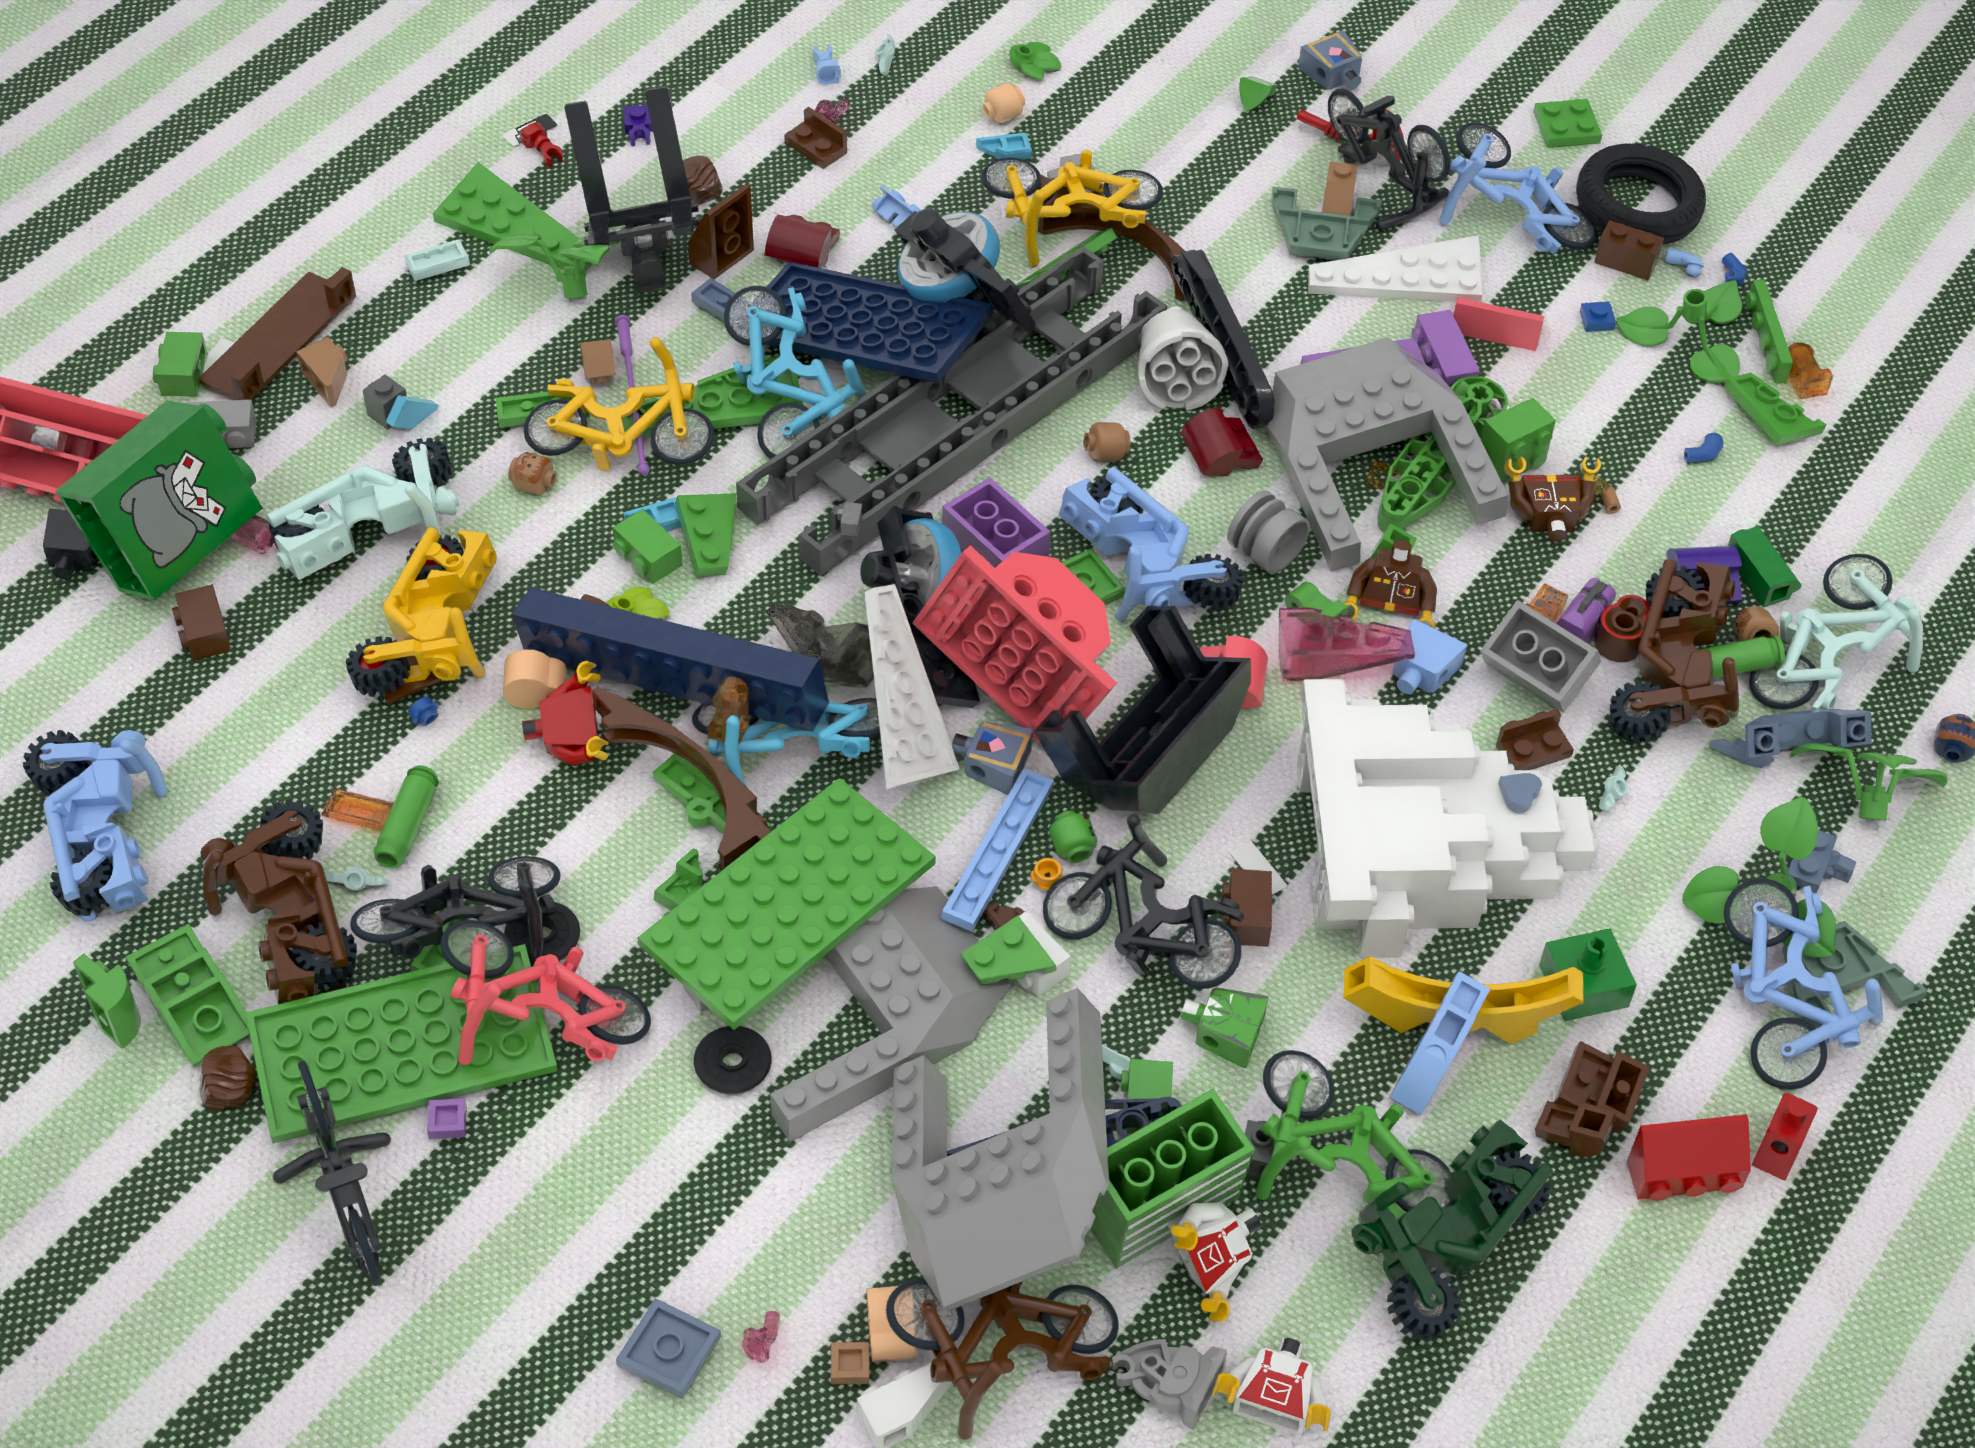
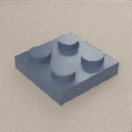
M655 1298L616 1358V1364L618 1367L683 1399L720 1340L721 1330Z

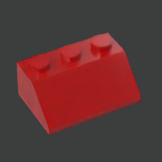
M1747 1114L1640 1125L1626 1161L1637 1199L1650 1198L1651 1200L1659 1201L1675 1195L1685 1194L1689 1197H1695L1705 1192L1721 1190L1723 1193H1731L1743 1188L1751 1171L1749 1120Z

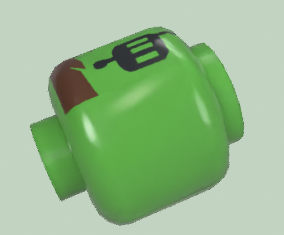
M1065 811L1059 814L1049 830V835L1058 857L1070 863L1082 862L1091 857L1093 850L1097 846V837L1089 817L1075 811Z

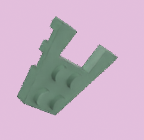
M1273 186L1271 197L1289 253L1330 260L1347 259L1351 256L1379 215L1382 200L1357 197L1354 216L1295 209L1297 189Z
M1845 921L1836 923L1834 955L1828 957L1802 955V963L1811 975L1822 978L1826 972L1834 973L1842 992L1865 985L1869 979H1875L1881 983L1897 1008L1923 1000L1928 992L1919 982L1915 985L1903 975L1905 970L1896 963L1890 964L1877 953L1878 948ZM1784 945L1782 950L1787 963L1788 947ZM1795 979L1791 981L1796 999L1831 1013L1823 999L1829 997L1828 995H1818L1802 987ZM1800 1015L1801 1020L1810 1023L1816 1029L1822 1026V1024ZM1804 1029L1805 1034L1809 1033V1031Z

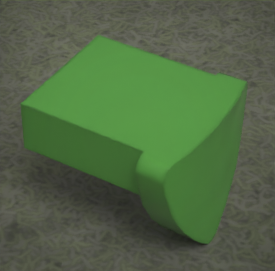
M1253 76L1241 77L1239 92L1245 110H1253L1262 104L1268 96L1274 95L1277 84Z

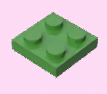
M1588 99L1535 103L1533 112L1547 148L1601 143L1602 133Z

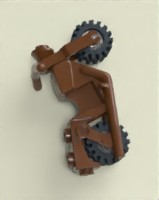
M1667 559L1664 561L1663 567L1659 569L1660 575L1654 572L1651 575V580L1647 581L1645 593L1650 609L1638 645L1640 673L1646 684L1641 686V680L1635 681L1634 687H1631L1630 683L1624 684L1625 691L1618 688L1615 691L1616 696L1612 695L1610 699L1611 705H1609L1612 727L1615 728L1618 736L1623 733L1624 740L1629 741L1633 737L1634 743H1640V738H1645V743L1651 742V735L1658 739L1661 737V731L1666 732L1668 726L1685 724L1692 719L1691 716L1695 715L1705 726L1710 728L1724 726L1729 722L1730 718L1738 715L1739 691L1735 660L1731 657L1723 660L1724 685H1713L1712 653L1709 650L1698 651L1695 646L1713 644L1720 625L1725 626L1728 607L1725 606L1727 600L1733 599L1735 592V582L1730 581L1729 566L1697 562L1696 577V571L1693 569L1688 573L1686 566H1681L1680 571L1676 570V562ZM1682 704L1681 707L1670 708V705Z
M292 799L285 800V806H282L280 801L274 803V809L269 806L265 810V815L262 814L260 827L249 832L243 839L242 844L235 847L234 843L229 840L215 838L208 841L200 851L201 858L204 860L203 892L208 911L211 915H219L222 911L217 885L225 884L233 880V886L249 913L255 914L265 908L276 913L265 924L264 941H259L258 947L261 962H267L269 970H266L268 990L275 991L278 1004L313 996L314 983L318 984V990H324V984H329L332 991L346 988L347 977L351 978L354 973L357 944L354 943L353 935L347 936V929L344 927L339 928L323 866L318 861L310 860L313 858V853L317 854L320 850V845H322L323 819L320 820L321 814L318 810L313 813L314 806L310 804L304 808V801L297 800V804L292 805Z

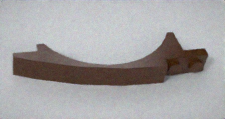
M1041 175V184L1037 190H1040L1052 180ZM1063 186L1044 200L1042 206H1053L1057 198L1070 194L1067 187ZM1095 191L1092 192V193H1094V194L1103 196V195H1101V194L1098 193V192H1095ZM1088 203L1069 205L1071 213L1067 217L1038 218V232L1043 235L1066 230L1086 229L1102 231L1112 228L1115 234L1134 240L1149 249L1162 261L1173 280L1175 298L1180 301L1185 299L1174 277L1171 264L1172 256L1185 252V250L1171 237L1145 220V223H1139L1134 228L1125 227L1122 221L1108 220L1104 222L1099 217V208Z
M598 686L592 689L593 707L602 717L601 722L608 729L602 733V737L609 743H641L670 751L694 765L713 785L722 803L726 818L724 834L718 847V854L720 855L718 867L721 871L771 832L764 817L757 812V797L716 757L671 724L625 698Z

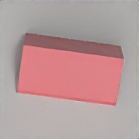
M1457 297L1453 315L1463 336L1532 351L1537 349L1544 316L1459 297Z

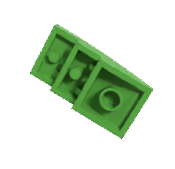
M189 924L125 957L128 966L193 1067L202 1063V1058L210 1050L220 1046H233L250 1036L244 1007L223 972L220 973L207 949L203 948Z

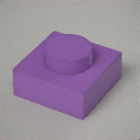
M465 1098L429 1100L427 1125L429 1139L466 1137L467 1104Z

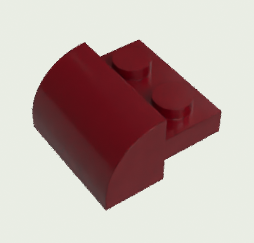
M778 214L769 230L764 256L820 268L828 260L829 249L839 240L840 229L833 228L826 222L814 223L806 221L799 215L783 216Z
M1220 408L1205 410L1197 414L1186 423L1180 432L1200 471L1205 476H1229L1233 468L1258 469L1263 461L1241 419L1225 417Z

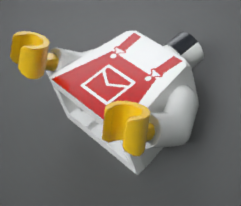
M1222 1202L1192 1203L1184 1216L1167 1223V1226L1175 1241L1174 1247L1178 1248L1190 1278L1206 1294L1209 1293L1210 1298H1205L1201 1302L1202 1310L1204 1312H1211L1209 1316L1210 1321L1223 1322L1226 1321L1230 1312L1229 1304L1226 1300L1231 1285L1243 1265L1252 1257L1246 1236L1261 1228L1262 1225L1258 1216L1251 1208L1235 1216Z
M1282 1338L1278 1351L1261 1348L1257 1357H1247L1228 1373L1218 1375L1212 1394L1216 1395L1218 1392L1225 1393L1229 1396L1227 1399L1229 1403H1233L1235 1398L1233 1414L1299 1436L1303 1435L1304 1428L1310 1429L1311 1424L1321 1425L1324 1428L1323 1431L1326 1432L1329 1428L1331 1410L1327 1407V1401L1320 1380L1312 1376L1313 1365L1308 1361L1299 1359L1303 1345L1295 1339Z

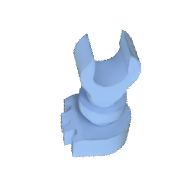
M827 45L826 52H819L817 46L813 48V58L817 62L815 71L818 81L822 84L839 82L841 69L838 61L832 60L831 46Z

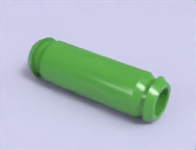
M1771 635V638L1763 636L1700 649L1709 650L1712 653L1713 679L1723 677L1722 662L1727 657L1735 660L1737 674L1771 668L1775 663L1780 666L1785 661L1783 642L1776 635Z
M417 765L407 771V776L403 780L378 837L377 846L373 849L376 861L383 866L397 868L406 861L405 857L408 856L435 794V787L439 784L437 774L429 767Z

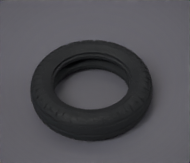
M1637 143L1608 146L1594 153L1585 162L1577 178L1576 195L1579 206L1587 219L1603 232L1609 220L1663 237L1662 245L1670 244L1691 233L1699 224L1705 211L1706 193L1699 175L1680 157L1666 150H1660L1658 147ZM1622 176L1644 178L1668 190L1676 199L1678 206L1664 212L1636 210L1612 197L1606 190L1604 182Z

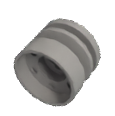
M1263 490L1250 497L1238 510L1228 528L1227 540L1231 546L1239 549L1243 555L1251 556L1252 561L1267 573L1275 574L1282 571L1297 557L1309 536L1310 524L1307 519L1293 509H1286L1284 502L1276 499L1273 494Z

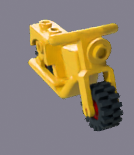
M428 527L421 540L415 544L416 549L411 548L409 550L410 555H407L406 558L407 564L383 603V612L395 640L392 641L391 637H386L383 641L382 637L379 636L375 638V642H371L369 638L365 640L366 645L357 644L355 646L357 652L351 650L348 654L350 658H346L345 663L348 674L355 689L359 690L362 695H366L368 692L370 697H375L376 692H379L380 696L386 695L385 691L390 689L391 693L396 691L395 685L402 686L405 682L425 680L431 671L441 680H456L461 674L460 666L466 665L476 678L484 677L486 671L477 658L468 635L462 611L471 610L470 605L473 604L497 561L496 551L493 549L487 533L459 530L458 536L461 541L459 543L458 539L455 537L451 539L450 535H445L442 539L436 528ZM415 656L419 665L410 666L406 657Z

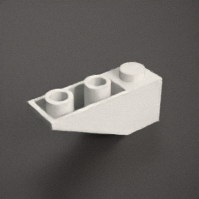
M932 1360L928 1365L917 1370L908 1369L903 1371L894 1381L886 1385H875L866 1389L857 1398V1415L875 1448H889L912 1437L951 1386L952 1382L933 1383L931 1381L930 1366Z

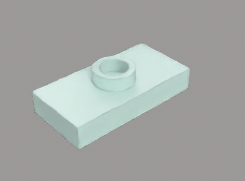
M460 240L404 255L405 263L414 281L470 265L469 257Z

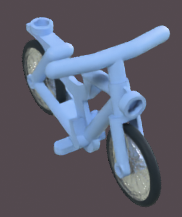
M1471 122L1459 128L1456 134V143L1468 161L1459 155L1451 163L1450 169L1459 175L1446 198L1440 216V223L1445 226L1451 222L1457 201L1470 183L1496 203H1502L1505 197L1520 203L1528 214L1522 228L1536 238L1535 245L1540 251L1549 250L1552 254H1555L1561 245L1571 249L1582 250L1591 247L1595 243L1597 227L1587 219L1581 208L1563 202L1554 190L1563 176V171L1560 167L1552 169L1546 179L1541 174L1542 170L1538 166L1528 167L1523 171L1496 169L1505 166L1511 157V147L1506 138L1495 128L1483 123ZM1484 179L1522 183L1517 190L1503 184L1492 186ZM1531 195H1533L1534 198L1538 201V203L1542 206V208L1544 209L1543 213L1540 212L1536 204L1532 201V199L1530 198Z
M1752 879L1737 886L1728 896L1724 906V920L1729 932L1739 942L1752 947L1751 968L1739 969L1738 963L1731 964L1736 988H1742V980H1747L1744 985V994L1751 1003L1759 1005L1770 1002L1818 1022L1822 1026L1816 1029L1810 1023L1797 1018L1773 1020L1764 1025L1755 1035L1751 1045V1061L1756 1073L1771 1086L1786 1090L1799 1089L1814 1082L1823 1072L1827 1062L1826 1044L1838 1038L1839 1047L1841 1048L1858 1046L1861 1044L1858 1033L1860 1024L1870 1020L1872 1024L1878 1025L1883 1021L1880 984L1875 979L1867 980L1865 983L1867 1005L1854 1012L1850 1011L1835 974L1826 972L1822 978L1814 977L1805 969L1802 963V952L1805 945L1816 943L1820 939L1816 914L1823 913L1819 893L1812 894L1810 886L1803 887L1808 909L1806 919L1803 921L1798 919L1799 908L1797 901L1787 887L1770 879ZM1790 935H1793L1787 949V963L1767 974V948L1775 946L1786 940ZM1795 979L1802 987L1818 995H1828L1837 1015L1779 992L1777 989Z

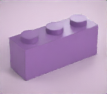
M1451 309L1417 315L1416 324L1412 328L1411 335L1412 338H1415L1423 360L1428 367L1437 372L1449 387L1461 378L1479 376L1480 370Z

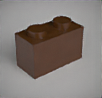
M1609 220L1600 238L1594 263L1649 281L1658 262L1664 238Z
M213 584L175 593L178 606L172 608L177 626L183 625L184 630L178 631L183 650L190 649L193 661L230 652L231 648Z
M1231 869L1229 882H1223L1222 897L1229 898L1240 905L1239 911L1243 913L1244 918L1242 922L1222 915L1221 922L1229 925L1236 932L1241 945L1269 947L1272 930V871Z

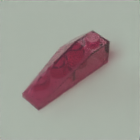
M1311 607L1279 608V663L1282 681L1324 679L1409 660L1415 657L1411 630L1377 622H1371L1368 625L1350 621L1351 616L1342 614L1340 618L1322 615V610Z

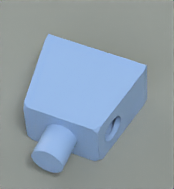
M1413 618L1395 659L1393 674L1399 678L1397 681L1398 689L1405 694H1412L1417 687L1428 693H1434L1461 668L1467 644Z

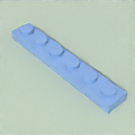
M1023 768L943 908L942 920L973 932L1053 789V779Z

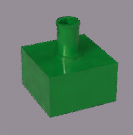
M1611 928L1553 940L1545 944L1539 963L1544 976H1549L1571 967H1575L1583 972V1003L1561 1012L1564 1022L1629 1007L1637 984Z

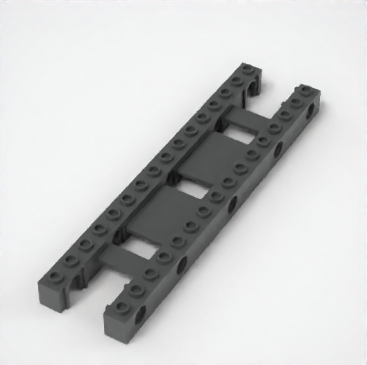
M1082 246L1019 289L1017 295L1031 307L1032 312L1030 315L1036 323L1029 332L993 309L994 314L939 383L899 374L893 375L736 483L737 508L756 524H760L764 520L769 521L771 515L793 500L795 502L798 501L800 495L819 482L823 483L845 502L862 504V519L858 536L841 535V520L837 519V511L844 508L845 502L840 506L835 505L833 507V511H831L832 528L829 535L823 541L818 543L817 527L814 525L810 527L808 525L805 526L804 531L799 534L800 559L822 576L880 534L877 523L893 506L901 509L915 510L1141 348L1142 327L1156 314L1166 311L1167 305L1145 291L1140 295H1135L1132 318L1123 329L1121 326L1122 313L1119 311L1114 313L1112 311L1109 313L1108 318L1088 332L1084 333L1063 318L1061 314L1067 310L1071 311L1075 304L1091 293L1096 294L1098 292V289L1102 286L1104 260ZM1070 268L1067 278L1061 284H1058L1061 274ZM1035 332H1038L1064 352L1058 356L1055 354L1043 362L1019 343ZM953 390L980 411L974 415L969 414L958 422L934 404V402ZM866 451L892 472L884 478L881 476L870 484L848 467L846 463ZM769 475L766 485L760 491L755 492V487L759 480Z

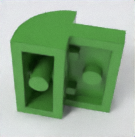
M82 954L73 961L97 1025L106 1036L123 1049L135 1038L141 1024L140 1012L126 975L119 964L109 970L100 960L94 962L87 955Z

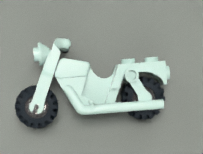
M419 438L415 444L409 441L407 442L408 447H399V452H395L393 455L392 464L397 479L371 467L360 466L266 514L272 538L279 551L276 553V557L284 570L289 569L300 580L332 562L339 561L351 552L355 554L353 535L350 528L361 520L380 521L385 532L389 534L417 525L424 520L427 528L434 527L441 534L438 512L440 514L455 515L457 513L456 507L459 505L454 492L451 489L446 490L442 487V480L448 481L450 479L449 475L453 473L446 445L444 443L441 444V441L438 439L433 442L432 438H427L426 442ZM329 499L330 502L328 504L331 515L328 512H324V509L319 507V504Z

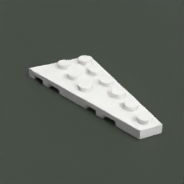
M1479 235L1309 265L1308 294L1456 302L1457 297L1481 302L1483 292Z
M895 584L875 587L864 592L887 790L959 770L957 759Z

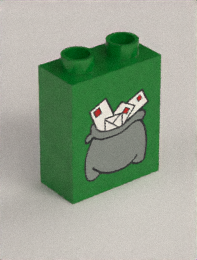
M167 400L56 490L59 498L119 592L156 600L263 509L251 488L256 483V476L253 470L242 458L230 453L222 439V436L227 432L226 424L222 417L207 404L202 403L197 406Z

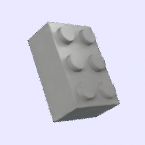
M1519 600L1515 602L1480 650L1486 664L1563 713L1601 662L1597 649Z

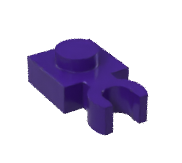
M635 105L623 107L625 134H629L630 145L635 146V140L639 138L645 139L646 145H650V132H653L648 106Z

